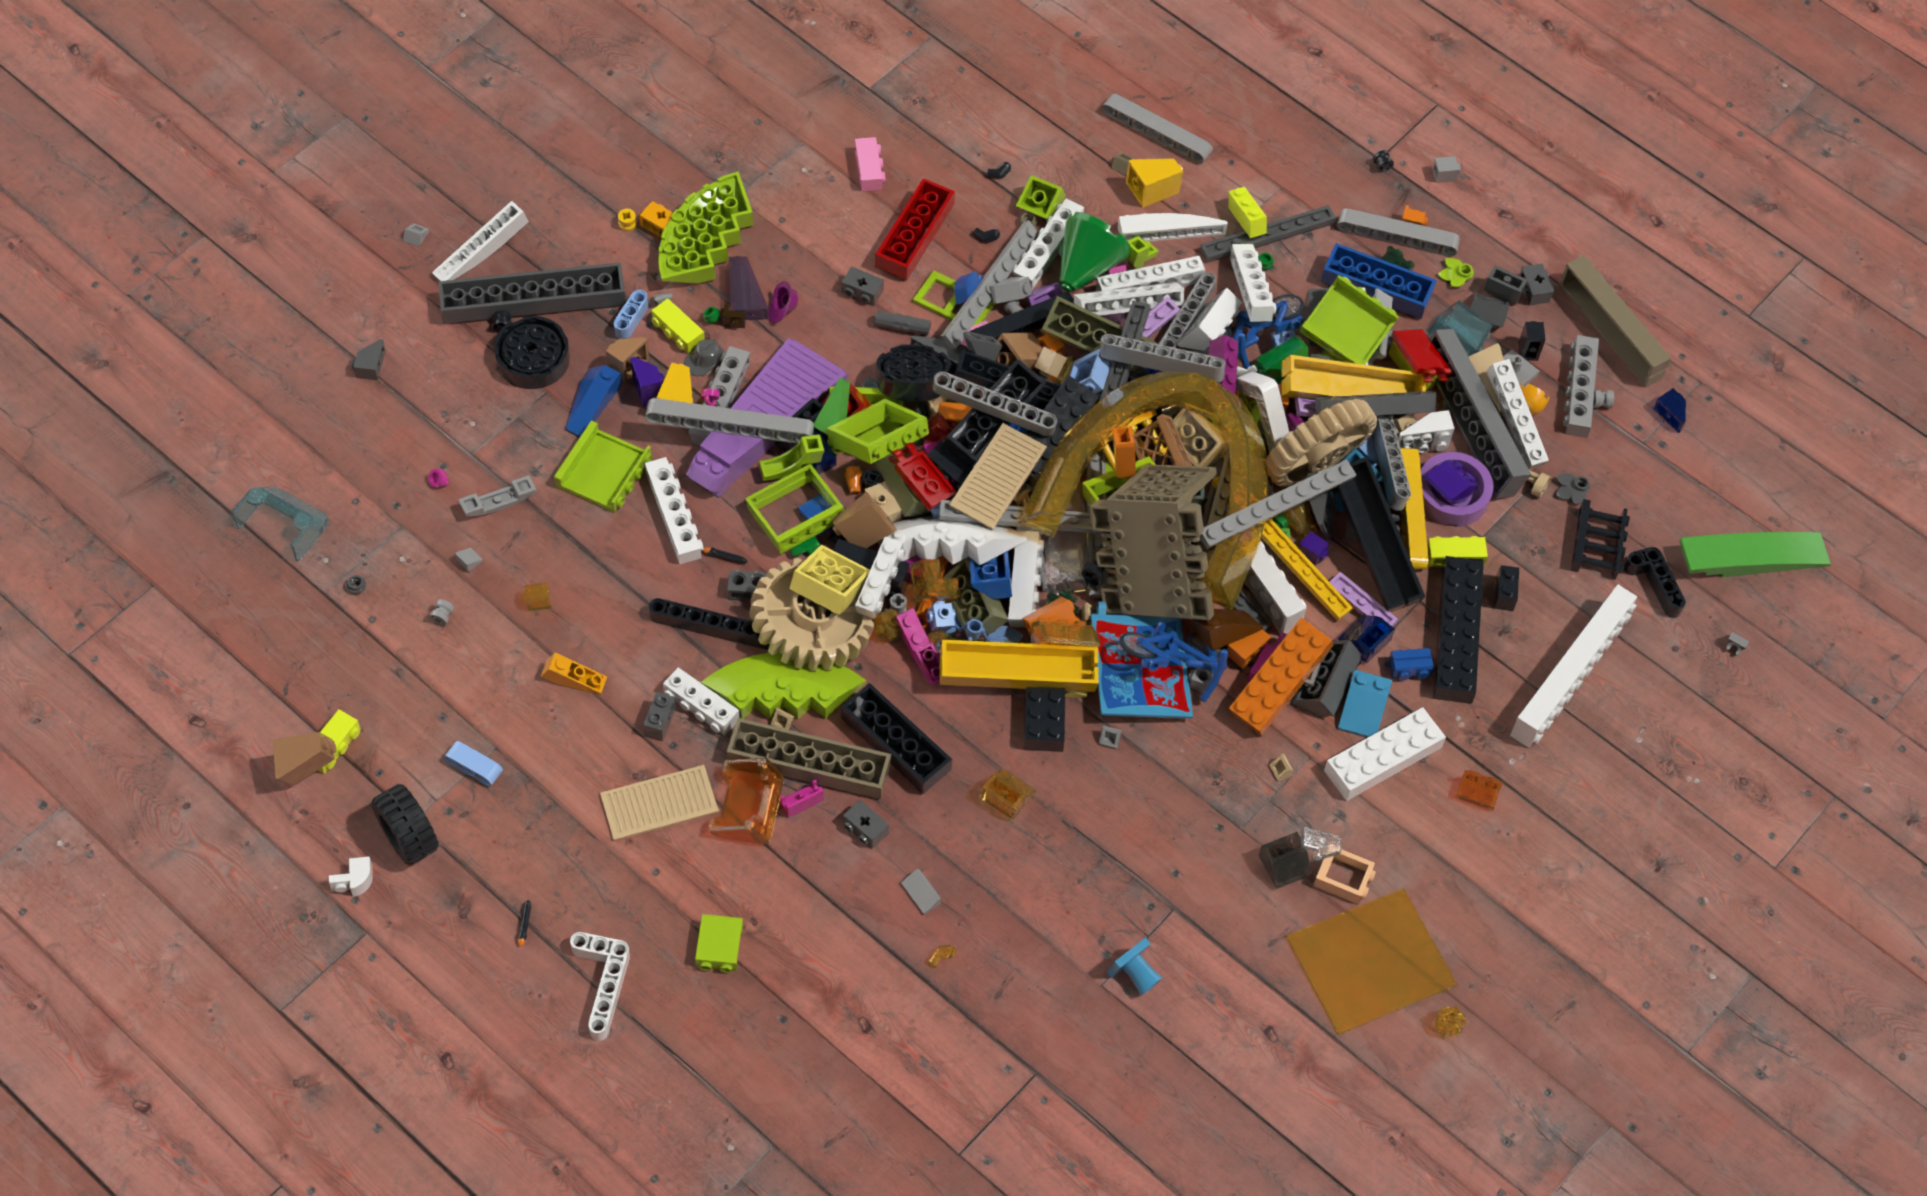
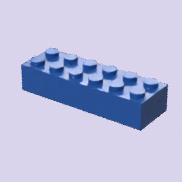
M1338 243L1335 244L1321 278L1322 283L1332 286L1338 275L1346 277L1354 286L1365 288L1366 294L1370 297L1374 296L1375 289L1378 288L1393 298V309L1420 319L1423 317L1437 281L1436 279Z

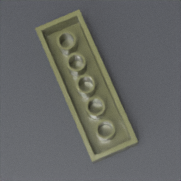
M1057 296L1040 332L1086 354H1090L1100 349L1101 337L1103 335L1121 336L1124 327ZM1144 336L1141 337L1140 341L1157 344V342ZM1132 365L1130 373L1142 367Z

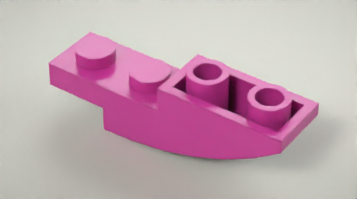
M914 608L895 616L903 633L901 636L919 669L931 686L939 683L940 658L933 643L929 642Z

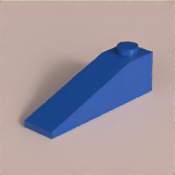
M606 365L589 369L580 381L566 431L580 438L591 420L595 422L622 386L620 372Z

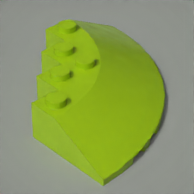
M739 171L717 178V181L710 185L708 183L703 185L701 190L690 194L679 209H676L671 215V220L662 233L659 246L658 261L662 281L702 283L716 279L714 264L727 262V246L741 243L740 228L754 225L753 212Z
M768 652L732 662L715 671L701 682V684L737 708L741 719H744L757 708L771 720L776 708L781 710L785 708L798 720L811 707L824 719H827L866 683V680L845 666H837L835 663L832 670L828 671L824 670L822 665H818L816 671H810L808 664H803L802 668L798 669L795 668L793 660L783 663L780 661L782 654L771 655Z

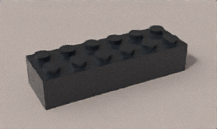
M962 350L954 376L991 389L1010 366ZM1040 377L1046 384L1029 405L1044 410L1062 384ZM961 388L956 389L957 391H963Z
M1017 359L990 390L1029 405L1042 391L1046 382ZM991 402V405L993 406L999 405L996 402ZM972 408L947 436L943 444L968 466L973 468L1001 425L1004 423L1010 426L1012 423ZM1008 409L1009 412L1016 413V410Z
M1068 375L1044 408V411L1052 413L1057 418L1054 433L1050 436H1043L1031 430L1026 433L1028 437L1047 446L1025 481L1032 488L1036 486L1099 398V396L1070 375ZM1043 423L1047 427L1052 426L1050 423Z
M867 684L841 706V718L876 751L891 754V765L922 794L951 771L952 758L872 684Z

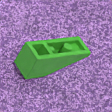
M841 377L839 378L814 422L815 428L828 435V427L847 418L850 382Z

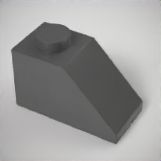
M964 331L963 335L971 353L996 361L1002 345L994 337Z
M379 339L357 352L356 359L352 360V370H354L356 378L378 380L386 351L384 340Z

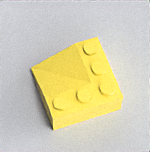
M821 545L794 571L789 589L840 615L860 595L870 569Z

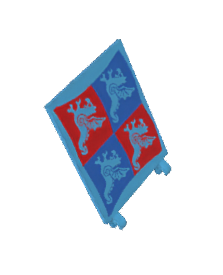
M1098 602L1096 607L1097 614H1091L1090 618L1093 646L1098 647V693L1101 715L1192 719L1193 711L1186 661L1178 657H1171L1166 668L1159 667L1155 671H1150L1148 667L1142 666L1144 659L1128 654L1119 642L1120 637L1128 632L1152 637L1159 622H1164L1166 625L1163 634L1175 631L1178 634L1179 640L1184 642L1181 618L1106 615V602ZM1128 637L1124 639L1125 644L1131 650L1136 646H1141L1137 643L1138 638ZM1167 647L1159 648L1161 651L1168 650Z

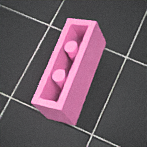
M876 137L855 139V154L861 192L882 190L883 182H886L885 172L881 171L883 159L879 158V155H881L880 144H877Z

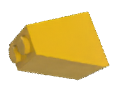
M1132 159L1128 162L1126 184L1144 208L1180 193L1183 168L1175 159Z
M671 363L657 398L693 403L690 368L683 364Z

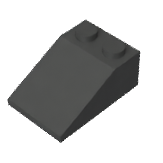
M1308 472L1307 478L1317 474L1318 472ZM1336 487L1309 500L1326 540H1330L1337 497Z

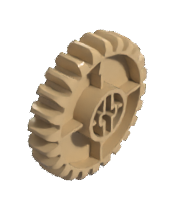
M1360 399L1343 401L1333 405L1330 409L1322 410L1318 415L1308 418V421L1305 423L1302 422L1296 427L1297 429L1290 431L1285 436V439L1280 440L1276 444V447L1272 449L1265 461L1266 472L1277 486L1290 487L1307 479L1308 472L1319 473L1340 463L1355 448L1361 447L1365 440L1371 436L1377 423L1375 413L1366 401Z
M794 558L792 565L783 561L779 563L778 569H769L766 577H762L758 581L751 598L752 606L749 612L750 618L753 620V631L760 633L758 639L760 644H770L768 652L771 655L782 654L781 662L788 663L790 660H793L795 668L801 669L803 664H808L810 671H816L818 665H822L826 671L832 670L834 663L842 667L846 665L848 659L854 660L857 658L860 650L866 648L869 637L874 629L873 618L856 611L855 604L859 596L838 615L789 589L794 571L803 563L800 558Z

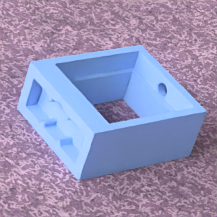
M1100 349L1074 361L1069 375L1093 393H1097L1104 388L1113 360L1101 357Z

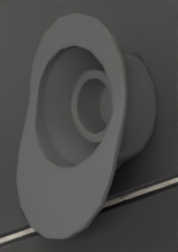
M715 339L701 340L695 349L688 354L684 365L690 368V374L694 376L706 375L721 362L724 353L723 349L717 345Z

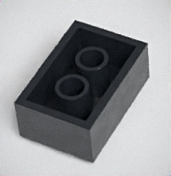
M1026 687L1024 750L1063 752L1065 741V689Z

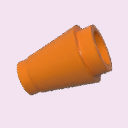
M849 466L845 469L846 472L844 473L850 495H858L861 493L863 472L858 466Z

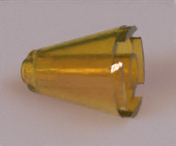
M1309 501L1281 513L1300 537H1306L1310 531L1315 533L1316 525Z

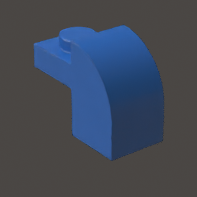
M976 271L962 275L957 279L954 287L956 304H964L983 279V275L977 276Z

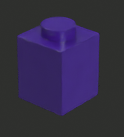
M1310 531L1300 543L1299 550L1311 563L1317 565L1320 560L1324 561L1327 558L1329 543Z

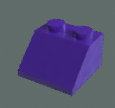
M631 357L632 379L644 408L647 407L650 399L657 398L665 378L663 373H659L657 366L636 357Z
M1445 460L1424 476L1448 502H1465L1478 486L1474 481L1475 478L1470 473L1465 472L1462 469V465L1456 460Z

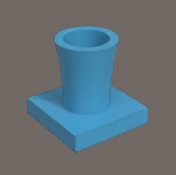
M1144 938L1117 959L1107 971L1108 975L1113 978L1120 971L1124 970L1141 996L1163 979L1141 956L1151 944L1147 938Z

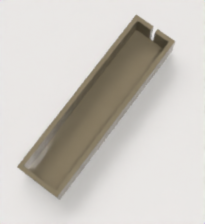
M1584 255L1567 263L1559 284L1645 388L1662 380L1671 358L1659 345L1657 339L1653 338L1646 326L1642 325L1635 313L1626 306L1624 300L1616 294L1614 288L1605 281L1603 275L1594 268L1592 262Z

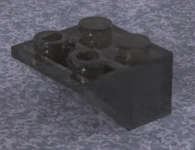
M1298 832L1261 846L1259 858L1276 889L1313 875L1307 848Z

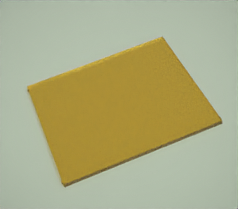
M1404 888L1286 936L1338 1035L1458 985Z

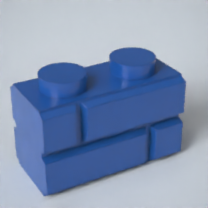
M1430 648L1391 651L1389 657L1393 679L1407 680L1410 677L1425 679L1432 674L1434 666Z

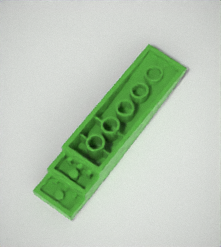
M1820 532L1733 533L1683 537L1679 541L1689 574L1704 572L1705 576L1721 574V577H1732L1831 565Z

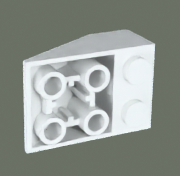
M1449 410L1431 412L1402 431L1398 438L1400 448L1418 449L1419 453L1448 449L1454 432Z

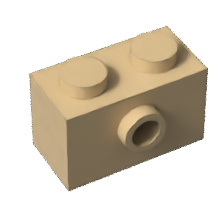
M885 481L865 489V492L871 495L891 519L892 523L901 520V508Z

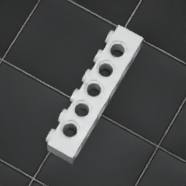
M1065 199L1062 204L1057 206L1054 216L1051 215L1046 227L1041 228L1038 238L1031 242L1029 251L1027 253L1024 252L1019 265L1016 264L1012 270L1013 277H1029L1031 291L1059 253L1058 248L1064 242L1067 218L1070 214L1073 216L1075 212L1084 213L1083 206L1068 199Z
M1232 244L1230 261L1250 322L1272 321L1273 314L1276 313V304L1272 301L1273 296L1272 292H1269V283L1265 280V272H1262V263L1258 260V251H1255L1253 244Z
M1200 256L1097 277L1095 290L1099 292L1177 282L1184 287L1196 284L1200 276L1205 273V268Z
M1177 282L1074 294V304L1099 316L1129 312L1132 301L1150 304L1151 309H1154L1165 298L1169 297L1177 306H1181L1184 304V287Z
M1510 359L1493 363L1488 368L1487 373L1514 443L1529 470L1543 467L1549 459Z
M667 457L646 462V475L679 564L701 559V551L704 550L701 539L697 540V528L695 524H691L692 515L690 509L685 508L686 499L684 494L679 492V489H681L678 478L674 479L673 474H675L673 464L668 463Z

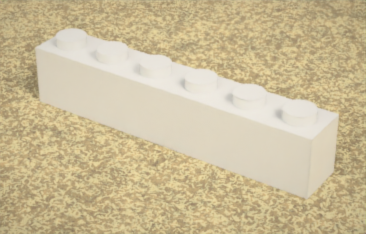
M1017 527V531L1025 536L1027 541L1015 546L1011 584L1012 597H1010L1008 619L1010 627L1026 628L1022 618L1036 611L1035 604L1039 603L1037 586L1041 584V575L1038 574V571L1042 569L1040 551L1044 550V540H1041L1042 534H1045V529Z

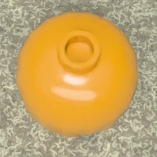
M1519 382L1531 416L1541 413L1549 402V396L1545 398L1544 395L1546 393L1531 384L1521 386L1522 382Z

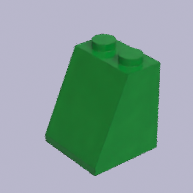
M1299 336L1292 337L1256 358L1257 364L1254 365L1257 368V373L1274 379L1277 384H1282V380L1285 379V377H1282V361L1290 355L1308 357V346Z

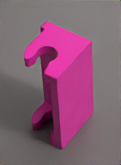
M815 779L811 781V785L787 797L785 795L781 796L779 803L789 818L824 801V791L822 787L818 788L817 780Z

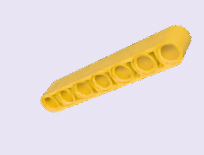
M1400 448L1411 490L1409 500L1403 510L1400 511L1403 543L1414 569L1426 570L1428 567V548L1419 451L1412 448Z

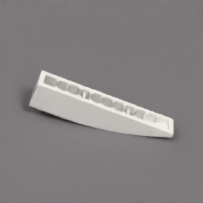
M511 201L436 268L432 274L440 281L454 280L474 268L504 245L529 222L525 213Z
M1144 213L1140 215L1119 216L1118 231L1127 241L1139 236L1143 241L1148 240L1151 242L1226 235L1228 224L1224 220L1191 214Z

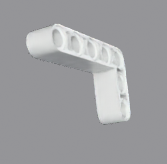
M1251 371L1236 378V388L1241 394L1256 399L1270 453L1280 440L1286 438L1285 436L1289 433L1288 424L1276 381Z
M577 932L570 938L572 953L580 958L606 963L589 1020L591 1037L593 1040L602 1041L609 1034L630 959L629 947L622 940ZM579 942L585 943L582 947L575 946ZM600 946L605 948L602 951L595 950L597 947ZM617 951L625 952L623 955L615 954ZM613 969L619 970L617 974L610 973ZM607 988L614 989V991L611 993L605 992ZM602 1007H608V1008H609V1009H608L607 1011H605V1012L599 1011V1009L602 1008ZM596 1026H602V1027H604V1028H603L602 1030H600V1031H595V1030H594V1028H595Z

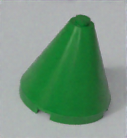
M1075 212L1073 216L1070 214L1065 222L1060 273L1061 288L1067 292H1074L1125 261L1131 253L1128 241L1120 233L1117 236L1109 230L1111 226L1097 217L1082 212Z

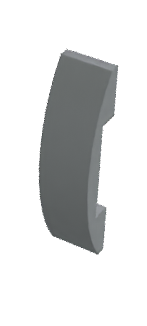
M528 475L511 481V486L479 497L475 493L458 499V502L465 516L485 515L503 510L525 500L536 492V488Z

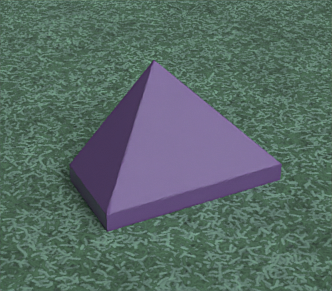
M1060 283L1035 288L1032 291V295H1029L1027 298L1030 306L1063 292Z

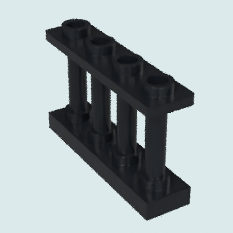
M1583 499L1579 508L1571 571L1578 572L1580 567L1586 564L1613 570L1612 579L1616 580L1618 573H1622L1624 566L1621 558H1624L1626 547H1623V542H1626L1628 532L1625 531V527H1628L1630 516H1627L1628 509L1624 508L1621 516L1603 513L1590 508L1591 500ZM1596 518L1619 523L1618 531L1591 526L1588 523V519ZM1591 533L1617 539L1616 547L1589 542L1588 539H1585L1586 534ZM1591 549L1615 554L1614 563L1586 557L1583 554L1584 550Z

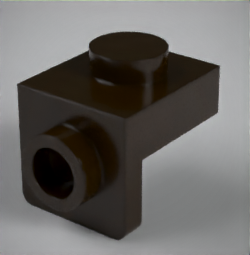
M725 302L724 308L720 309V319H723V326L745 329V312L729 311V302Z

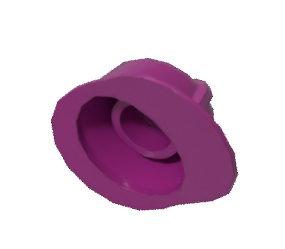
M781 281L774 290L768 311V319L772 323L780 322L798 304L797 291L791 288L789 282Z

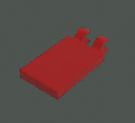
M1423 329L1392 332L1391 338L1415 374L1422 375L1424 382H1433L1431 376L1436 374L1439 381L1448 380L1446 374H1451V369L1448 368L1447 363Z
M913 443L906 444V448L901 451L896 449L892 452L893 455L888 457L889 462L896 465L894 469L929 511L941 505V500H950L957 494V491L924 451L918 452Z

